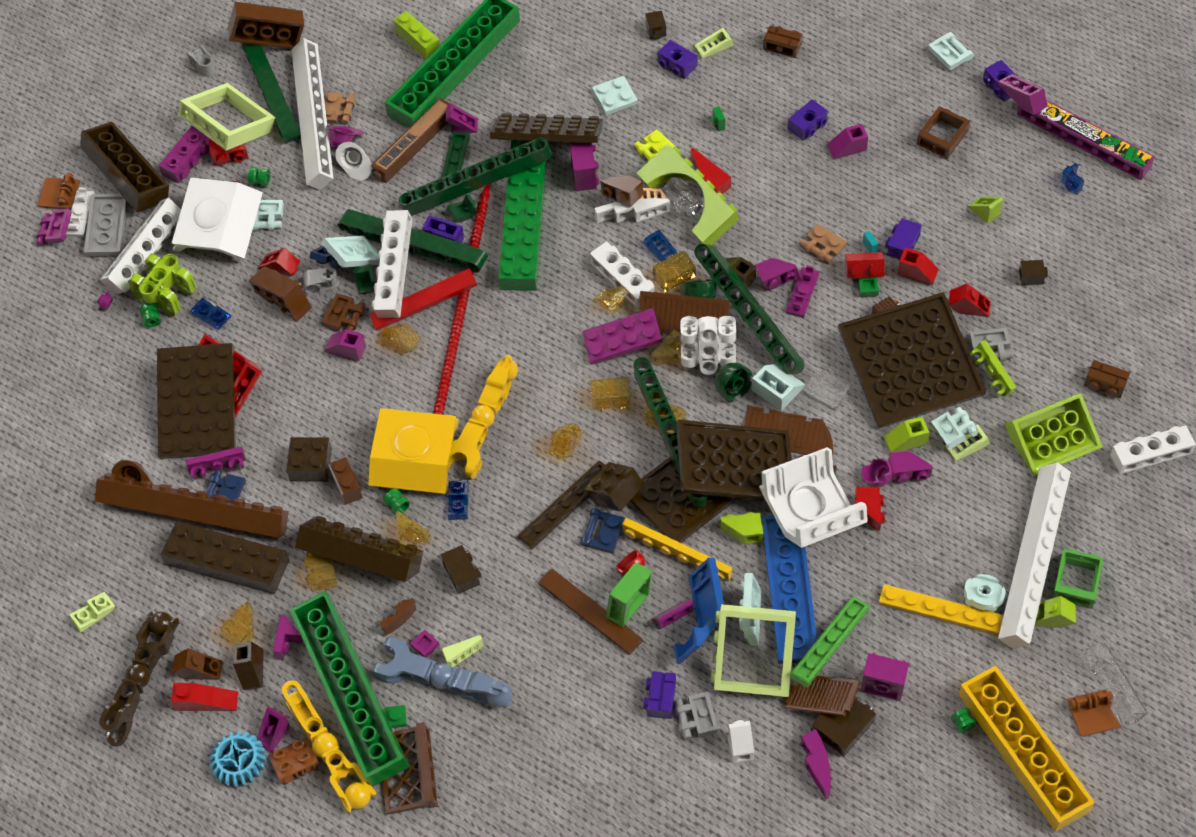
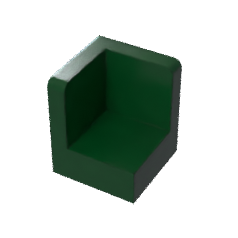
M371 264L354 267L353 270L359 294L374 292L375 279Z

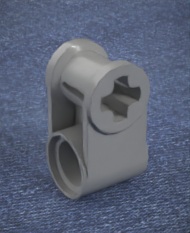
M203 45L196 51L187 53L190 62L203 76L210 77L215 74L216 68L212 56H210Z
M332 267L305 271L303 273L304 291L311 294V292L315 291L318 293L320 291L336 289L340 284L339 278L336 277V270Z

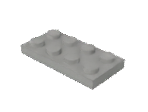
M91 194L84 246L85 257L119 256L122 252L128 201L121 194Z

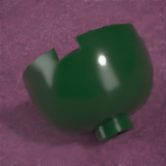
M706 279V282L700 280L684 282L680 284L681 295L715 299L717 284L713 279Z
M737 362L727 363L716 374V390L722 397L733 402L732 399L739 394L742 397L748 393L752 385L750 376L753 377V374L749 368ZM731 388L734 391H738V393L731 394L728 392V389Z

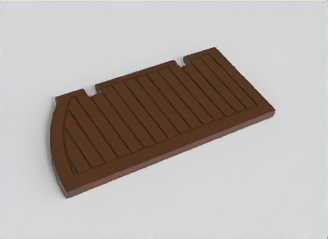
M640 291L641 311L654 309L661 336H663L664 330L669 331V337L681 338V319L687 316L695 317L698 320L701 317L707 316L719 319L729 315L730 300Z
M749 405L744 426L788 430L791 452L808 455L828 447L832 450L833 459V441L826 424L823 422L824 419L812 417L810 422L806 421L807 416L771 409L768 414L764 413V408Z

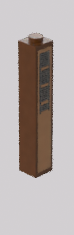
M439 98L371 165L373 176L378 181L382 180L387 183L448 123L446 121V106L450 104L449 102Z

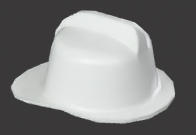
M352 142L340 144L335 154L339 165L351 178L361 181L367 179L371 174L372 164L364 150Z

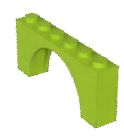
M667 144L637 174L650 188L654 189L673 180H688L698 184L704 194V210L699 222L691 231L703 244L712 245L740 219L736 214L738 210L731 203L729 205L725 203L727 199L721 192L716 193L714 191L715 187L709 180L705 182L702 179L704 175L698 169L694 171L691 168L693 164L687 158L683 159L681 157L682 153L676 146L672 148Z

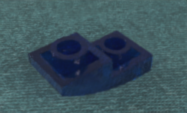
M203 297L191 309V314L219 330L232 316L218 305H212Z
M468 480L449 481L448 520L468 519Z

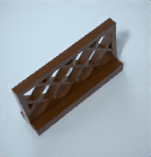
M424 722L417 723L416 727L394 731L399 744L408 748L404 753L405 758L407 759L410 753L414 752L417 754V760L413 765L409 764L410 769L404 777L398 774L395 775L401 780L395 789L388 785L392 777L383 781L386 814L400 813L427 806L429 808L438 807L430 729ZM415 734V740L410 746L403 742L407 735ZM413 771L419 774V779L415 785L407 781ZM404 783L412 787L406 797L398 793ZM415 791L421 793L422 801L413 803L409 799ZM395 795L403 799L399 806L391 808L390 801Z

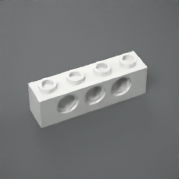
M607 241L590 253V263L637 309L641 307L640 291L654 292V284L644 278L641 271L637 268L635 269L630 261L620 255L617 248L611 246Z
M1186 425L1182 427L1175 426L1168 431H1158L1150 436L1137 437L1133 441L1126 443L1119 442L1113 446L1111 457L1119 474L1192 454L1196 444Z

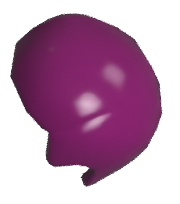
M884 458L872 459L871 464L863 466L861 476L863 481L870 486L883 487L892 479L893 468L891 463Z

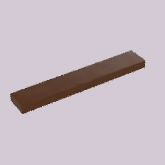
M551 569L539 581L541 587L628 655L643 642V639L626 625L621 627L607 619V611L554 569Z

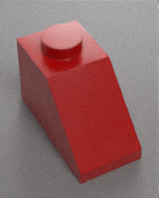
M284 247L266 254L258 269L260 270L265 266L276 270L281 275L293 276L298 271L297 266L300 260Z

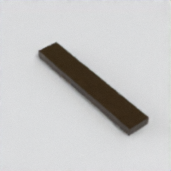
M599 460L526 527L518 535V539L533 550L589 497L585 488L591 479L596 477L605 464Z

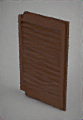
M816 676L807 688L793 680L789 690V697H786L784 703L786 704V709L845 716V713H849L861 681Z

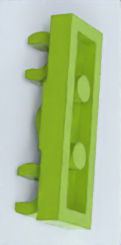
M986 339L981 341L972 350L970 356L977 354L980 357L975 362L976 365L982 363V361L985 364L987 374L994 380L990 387L998 386L1000 388V391L995 394L996 396H1001L1003 393L1005 396L1011 394L1016 388L1015 384Z

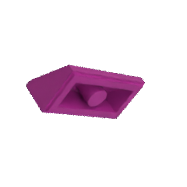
M686 599L653 617L652 620L657 628L661 630L693 612V601Z

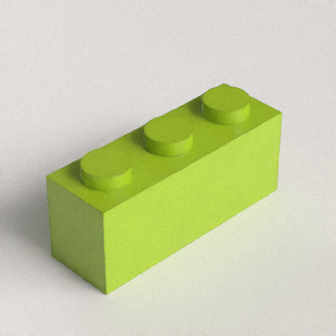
M408 11L393 19L395 32L425 59L440 46L439 39Z

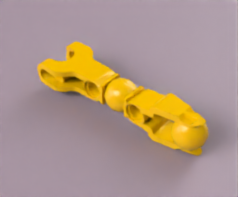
M506 355L496 363L494 370L486 380L478 406L472 411L471 418H469L460 437L452 443L448 469L454 461L464 460L467 462L465 467L466 477L475 479L482 466L479 450L486 438L488 428L494 423L497 412L507 399L512 380L518 374V365L512 360L510 355Z
M295 680L286 682L282 686L286 705L307 737L311 740L313 752L327 764L331 773V786L343 803L345 810L351 813L352 808H364L369 803L371 796L376 797V791L365 779L359 765L354 762L350 763L340 751L337 738L333 734L328 733L327 728L323 726L322 720L300 684ZM292 687L298 690L290 695L287 693L289 688ZM313 726L320 727L316 732L310 731ZM334 759L341 760L338 765H331ZM348 774H355L361 783L350 784L345 793H343L338 785L340 779L346 778Z

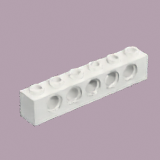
M169 198L161 200L100 281L115 294L126 293L130 289L128 280L134 273L141 275V269L143 266H146L144 260L150 253H156L162 247L161 242L171 235L172 231L170 230L173 226H177L181 209ZM162 217L165 219L166 224L163 223ZM152 230L155 232L156 237L152 235ZM142 243L145 245L146 250H143ZM132 257H134L136 261L135 264L132 262ZM122 270L125 272V278L122 276Z
M408 210L386 211V218L383 219L384 234L381 235L380 264L376 270L378 279L374 285L376 295L375 300L372 301V309L378 318H400L412 227V217Z

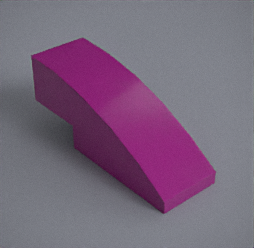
M815 729L801 736V746L808 755L805 757L804 766L825 800L830 797L831 790L830 764L822 739Z

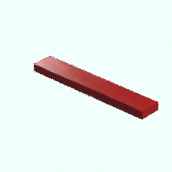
M469 268L403 298L400 318H378L375 311L369 313V316L377 331L478 285Z

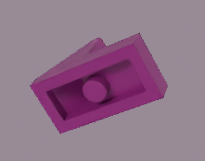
M453 104L446 106V121L452 124L451 134L453 132L477 133L478 119Z
M285 615L280 616L273 649L277 660H284L285 654L289 653L290 642L304 643L300 633Z

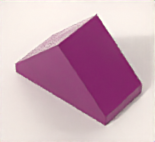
M270 707L266 709L257 735V741H261L262 747L271 753L290 728L286 716Z

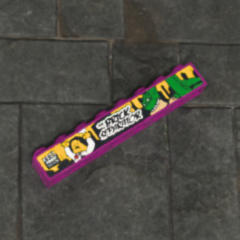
M1047 100L1048 107L1034 115L1018 106L1017 116L1139 180L1144 178L1153 165L1155 156L1103 130L1101 127L1080 118L1072 112L1057 106L1055 103Z

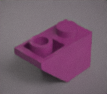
M863 124L847 127L827 144V147L833 159L866 151L868 135Z
M769 258L755 264L765 290L775 289L781 284L791 282L800 277L796 264L779 259Z
M347 329L332 334L324 351L360 361L366 348L364 335Z
M900 451L889 453L888 462L891 463L893 468L892 482L905 483L913 479L924 481L931 478L932 465L912 452Z

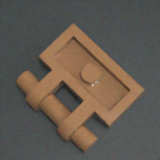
M326 92L324 103L327 123L337 124L338 119H342L341 122L343 124H348L352 117V107L355 106V94L349 93L348 97L343 99V93ZM341 106L345 107V110L340 111Z
M817 224L807 235V239L810 241L807 242L802 239L799 244L806 252H811L818 256L819 260L830 264L833 257L829 254L831 253L837 257L847 246V241Z

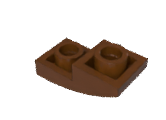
M413 598L399 602L398 605L394 606L396 614L388 615L380 621L385 636L397 630L413 615L416 610Z

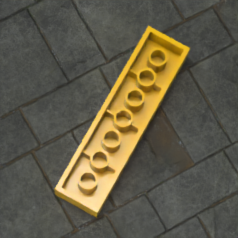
M997 666L961 684L958 695L967 708L970 709L974 718L1055 832L1091 812L1095 803Z

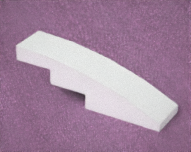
M662 198L639 199L632 207L620 202L610 203L594 208L595 219L597 223L615 218L618 223L634 217L637 223L669 212L670 201L669 199Z

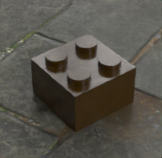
M290 437L286 469L289 481L328 482V464H330L332 451L329 437Z
M608 462L602 467V470L596 477L591 479L585 491L595 505L621 512L643 487L644 483L633 467Z

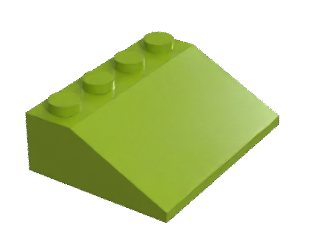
M1081 393L1071 395L1005 423L1011 441L1033 476L1039 474L1041 467L1056 462L1061 465L1103 447Z

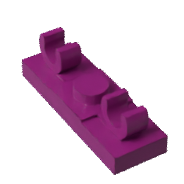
M807 265L806 268H801L800 277L796 281L786 314L805 317L820 271L814 270L813 266Z
M242 446L185 459L186 467L193 480H196L195 475L198 472H201L203 478H205V470H221L229 465L231 471H234L233 466L236 463H239L241 469H243L244 461H246Z

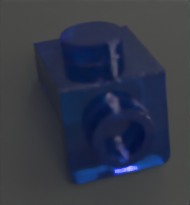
M1077 163L1067 166L1063 170L1061 180L1065 187L1075 194L1080 193L1084 185V180L1077 175L1079 166Z

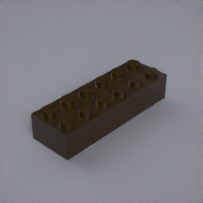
M112 121L81 131L80 148L136 212L156 206L161 200L168 198V183Z
M316 516L299 526L295 545L297 549L403 582H407L419 573L424 550L418 549L416 545H404L396 539L381 538L380 534H368L357 527H345L344 523H332L326 521L327 519L321 516Z
M178 521L175 522L161 553L165 565L271 594L276 593L289 563L286 550Z

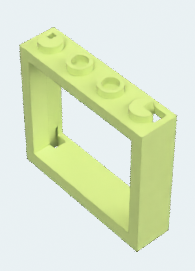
M228 83L180 100L178 115L226 151L273 132L275 117ZM226 100L254 122L229 131L201 109Z
M721 604L720 611H716L715 623H719V631L715 630L714 643H718L717 651L713 650L712 663H716V670L711 671V683H714V690L789 697L796 611ZM726 617L787 622L781 686L721 680Z

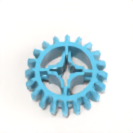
M238 730L236 736L230 732L229 738L222 736V742L216 741L215 745L217 748H211L213 755L209 756V760L212 762L209 766L213 770L214 777H218L221 783L225 781L227 786H230L233 781L235 787H238L240 781L246 786L245 780L247 779L253 782V775L260 777L259 770L264 769L263 762H266V757L264 756L266 751L262 747V742L257 741L254 735L250 737L248 732L242 736L241 731ZM238 746H246L251 749H239ZM236 752H237V754H238V756H239V760H238V761H239V765H238V763H237V761H236V757H237V756H236ZM248 762H251V763L244 769L245 765H246ZM226 767H228V769H229V768H236L237 771H236V772H232V771H228V770H226V769H224V768H226Z

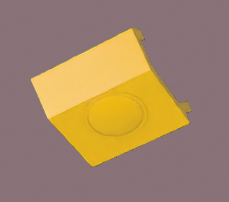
M380 408L370 455L368 485L445 494L449 488V481H447L449 459L454 433L459 426V419L451 415Z

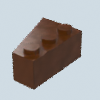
M264 266L249 280L258 295L271 304L277 303L282 307L280 310L283 313L287 311L291 313L293 320L296 322L312 308L302 290V284L297 280L290 279L285 274H279L274 269Z

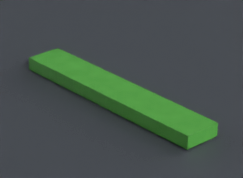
M852 596L794 668L790 678L808 688L866 615L870 606Z

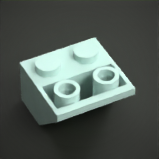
M777 364L764 366L752 378V391L780 411L805 387L803 382L793 375L785 373Z

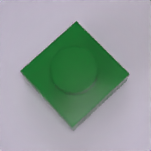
M714 107L712 109V116H710L711 123L717 127L718 131L724 130L726 119L720 107Z
M877 277L858 279L860 296H879Z
M405 705L385 707V714L392 728L407 727Z

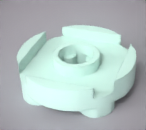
M980 574L976 578H969L966 581L964 596L966 604L970 607L995 612L1002 605L1006 591L1004 586L1002 588L999 580L993 576Z

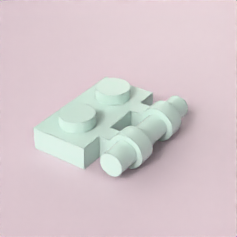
M260 200L252 230H275V228H282V222L275 221V219H282L283 200ZM259 219H268V221L259 222Z
M961 407L956 408V414L952 416L949 412H946L931 421L949 449L967 440L964 434L970 433L973 437L978 434L975 423L969 420L968 413L962 410Z

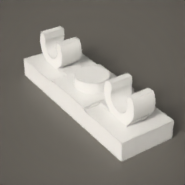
M79 188V191H76L66 233L67 237H85L91 194H95L94 191H87V188Z

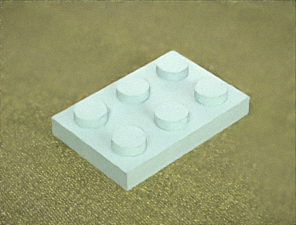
M365 236L324 238L322 242L327 252L342 267L380 264L379 252Z
M745 573L744 581L741 582V590L744 594L743 599L740 600V606L761 608V589L753 573ZM740 618L739 627L744 632V638L748 640L751 646H759L760 620Z

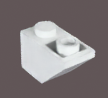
M738 720L729 724L728 741L733 763L754 760L750 721Z

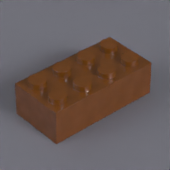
M234 2L228 24L229 41L293 49L299 43L304 28L303 11Z

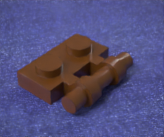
M336 293L322 320V326L340 331L343 325L346 326L347 330H356L357 322L363 316L366 304L360 301L357 306L353 305L354 298ZM349 312L353 313L351 319L347 318Z

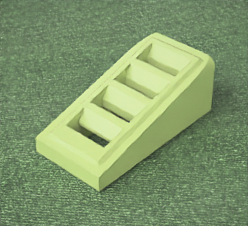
M722 28L695 44L694 47L702 58H706L733 46V42L725 29ZM704 46L707 51L704 52L701 47Z
M978 424L976 425V430L980 440L976 441L970 433L964 434L967 440L971 439L973 442L970 445L965 440L963 443L966 445V449H963L960 444L957 445L961 451L957 454L955 450L949 449L945 445L955 461L990 444L989 439Z
M478 635L443 648L442 651L446 664L453 668L483 647L482 637Z

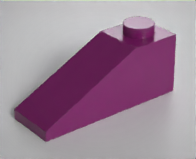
M1014 74L998 81L1000 87L1024 111L1034 115L1048 107L1044 88Z

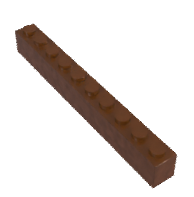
M106 473L97 478L95 502L277 538L282 537L287 529L289 511L282 510L283 508L280 506L266 507L260 502H253L251 504L246 503L243 499L230 500L226 499L227 497L224 495L210 496L207 492L203 491L190 492L188 488L174 489L168 484L154 485L153 482L147 480L141 482L134 481L132 477L118 478L112 473Z

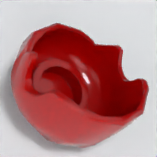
M635 549L619 562L616 569L624 577L635 562L645 566L646 560Z

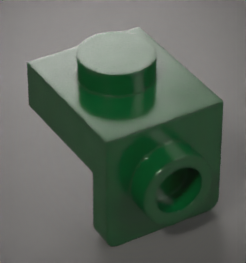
M470 194L465 195L463 201L447 205L446 210L453 222L456 223L473 218L477 205Z

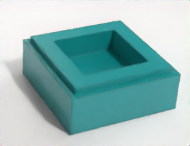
M871 231L864 232L862 243L869 253L877 252V240Z

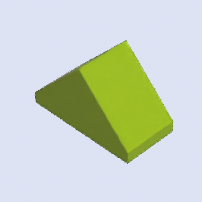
M981 196L969 204L968 207L988 224L1001 214L1003 198Z

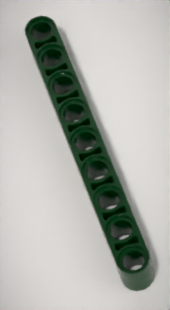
M241 43L242 49L246 53V58L249 64H251L253 74L256 76L257 83L262 90L264 99L267 101L268 108L275 117V124L278 126L284 143L301 138L297 124L262 46Z
M537 138L405 192L399 197L398 202L403 210H408L410 215L413 216L543 163L551 158L552 151L546 139Z
M351 209L345 211L337 224L342 231L346 230L348 233L356 236H365L366 239L381 243V235L384 234L383 219ZM411 228L408 251L410 253L467 270L470 268L471 272L475 273L480 272L488 258L487 253L479 248Z
M698 244L694 250L695 257L727 299L730 300V303L780 368L788 374L802 372L804 369L803 359L714 245ZM759 319H761V325H760V326L758 325V320H759ZM770 333H772V339H771V341H770V339H769V334H770ZM781 347H783V354H782V355L780 354V348H781ZM792 361L794 362V365H795L793 369L791 368V362H792Z
M639 357L633 364L634 377L680 478L678 449L674 448L678 446L677 420L650 361L645 357ZM687 493L694 507L702 508L706 506L708 495L696 497L695 495L697 494Z

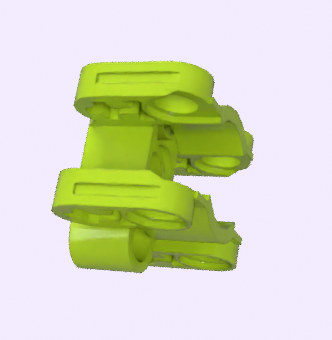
M150 253L144 260L149 274L143 278L141 275L134 273L128 280L129 286L137 299L148 304L155 303L158 308H162L166 313L175 316L181 307L176 294L170 288L174 284L180 292L183 291L192 295L197 289L194 278L188 270L180 267L175 255L168 254L161 259L157 255Z

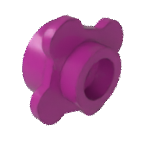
M109 291L105 295L101 294L97 301L99 304L98 310L102 308L107 310L111 305L113 297L109 295Z

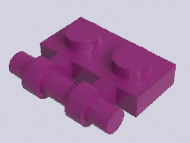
M67 208L54 210L52 215L45 213L44 218L40 222V231L37 232L36 244L43 246L45 241L48 244L64 242L72 212Z

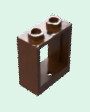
M939 106L918 133L917 145L948 160L968 133L970 120ZM938 119L959 129L949 143L929 133Z

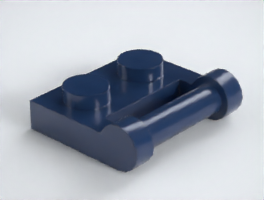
M592 508L589 514L590 520L584 536L581 537L580 545L614 554L625 517ZM601 519L603 523L597 540L594 541L591 538L597 520Z

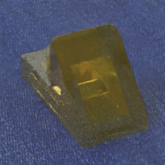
M607 287L594 300L614 315L626 304L623 297L628 292L625 287Z
M674 329L651 354V364L656 366L681 363V354L676 351L681 345L680 333Z
M399 511L396 513L400 543L404 544L411 536L415 542H422L427 545L431 540L429 531Z

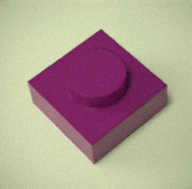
M424 630L410 645L422 657L427 658L439 646V642Z

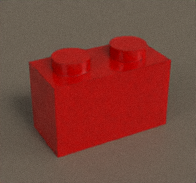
M882 252L845 254V273L847 279L885 277V259Z

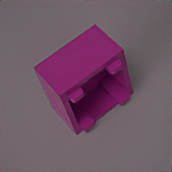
M570 142L575 192L597 189L600 181L599 178H596V169L599 168L598 162L594 161L593 152L596 151V145H592V143Z
M874 652L873 654L868 653L860 691L901 701L909 663L906 660L900 661L879 656Z

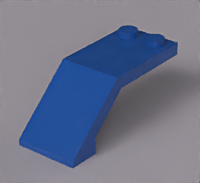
M708 557L688 576L697 627L692 628V634L685 644L675 643L673 645L677 664H681L695 652L717 625L715 623L716 611H720L721 604L724 605L715 558Z

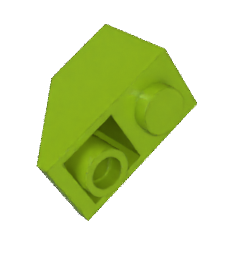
M922 416L902 422L886 434L884 440L890 453L900 452L926 445L929 430Z
M747 512L743 515L729 514L720 517L721 530L740 543L763 542L760 513Z
M1062 596L1040 602L1034 626L1062 628L1075 624L1076 605Z

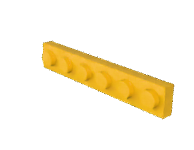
M626 518L623 522V532H625L626 536L632 539L636 537L642 540L648 547L655 546L665 555L672 554L682 563L687 564L689 562L695 565V568H698L709 557L633 520ZM716 560L719 580L725 579L729 581L732 577V567Z
M885 584L883 585L879 605L994 635H999L1003 618L1002 614Z

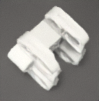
M691 316L682 318V366L692 368L699 363L703 374L712 375L717 371L718 363L723 366L727 363L736 362V344L733 343L736 340L735 318L731 316H723L719 319L707 316L701 317L698 320Z

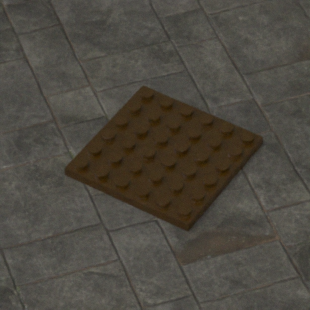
M944 292L843 322L837 326L878 429L986 394V390Z

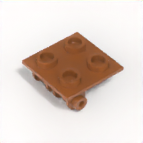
M66 173L63 178L46 177L37 206L72 209L76 191H78L81 180L74 179L72 173Z
M1105 689L1067 698L1081 737L1121 728L1111 699H1113L1111 691Z
M306 737L268 755L281 784H288L295 780L293 774H296L297 779H299L297 773L299 771L305 776L304 769L308 774L317 770L316 768L320 766Z

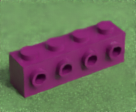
M191 126L158 165L162 176L180 183L182 179L188 176L191 168L198 164L201 156L208 152L210 138L194 126Z

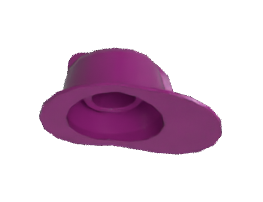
M326 126L329 128L328 137L330 145L337 148L344 142H352L355 135L364 134L362 130L353 127Z

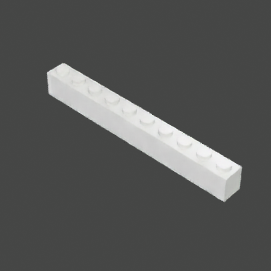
M303 38L292 49L305 177L306 185L320 190L334 178L328 128L326 127L327 119L318 44Z
M1058 462L1041 467L1039 470L998 637L1000 641L1011 648L1029 645L1031 642L1071 473Z

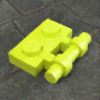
M658 130L643 138L645 144H641L639 141L634 144L637 152L641 156L644 155L648 162L667 144L672 148L675 146Z

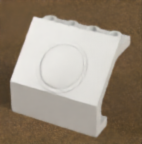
M190 178L173 236L172 244L174 246L172 250L176 252H181L185 248L214 250L232 256L231 260L241 261L245 258L263 192L238 182Z
M828 447L762 471L763 485L759 486L765 500L784 536L801 548L867 523L866 504L863 502L855 505L850 504L834 475L832 450Z

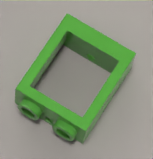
M1063 549L1052 598L1062 596L1075 605L1092 609L1096 600L1104 558L1098 557L1095 554L1080 553L1074 549ZM1065 563L1095 570L1091 591L1061 585Z
M635 562L610 592L606 618L624 627L648 597L653 572L646 566Z

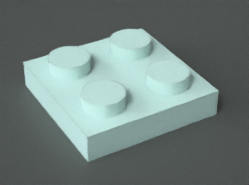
M624 76L592 87V91L606 115L638 104V100Z

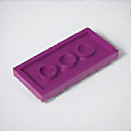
M653 308L582 331L591 365L663 343Z

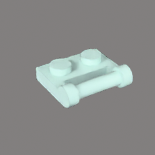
M952 32L945 34L928 45V50L949 70L974 57V53L971 50H967L956 40ZM949 43H951L961 53V55Z

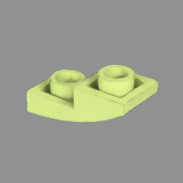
M103 592L87 600V606L69 614V617L81 633L108 615L115 608V605L106 593Z

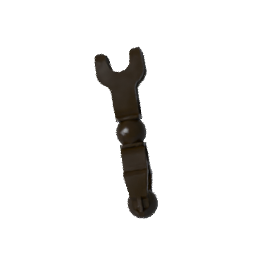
M151 611L148 613L146 621L143 622L136 635L138 646L134 654L135 659H132V665L126 669L125 677L122 680L123 683L120 684L113 700L105 706L99 723L102 730L106 731V739L112 746H122L125 743L132 727L133 716L141 699L140 693L144 692L143 687L150 682L152 669L155 668L158 660L162 655H166L169 652L174 639V632L180 623L179 618L173 619L167 612L159 611L153 614ZM150 632L157 637H162L159 642L147 643ZM117 730L121 731V736L118 739L112 738L114 732Z

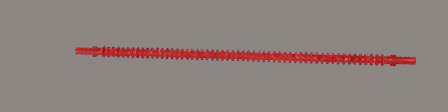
M491 184L484 186L482 193L479 195L480 201L478 202L474 219L475 223L473 224L471 240L469 241V246L479 248L485 224L484 220L488 210L487 202L490 199ZM470 289L458 294L459 296L457 297V305L455 306V314L452 319L453 323L451 325L443 364L444 368H442L433 414L444 415V406H446L447 392H449L450 378H452V369L455 364L454 360L457 355L456 351L459 346L458 342L460 341L459 337L462 332L461 328L464 323L463 319L466 314L465 310L467 309Z

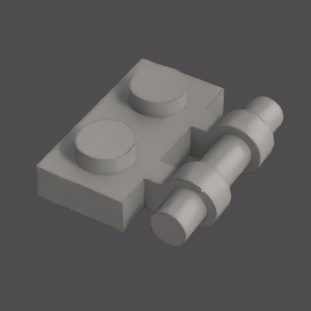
M1007 328L969 332L972 350L981 341L986 339L991 349H997L995 355L999 361L1013 358V352L1005 351L1004 349L1010 348L1011 344ZM974 355V362L980 359L978 355Z
M708 692L688 696L689 704L683 705L682 699L674 701L676 707L674 712L679 718L680 733H683L684 740L692 739V730H697L698 737L719 732ZM692 712L694 721L688 722L686 714Z

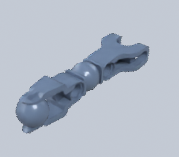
M392 637L386 638L384 647L387 652L395 655L394 659L388 664L376 663L371 670V674L375 678L391 684L408 679L421 684L433 685L438 689L445 690L448 688L449 692L466 697L471 701L490 704L495 707L509 706L512 702V690L505 682L496 681L478 671L471 672L457 669L456 667L453 669L451 666L441 663L437 665L436 661L411 653L405 641Z

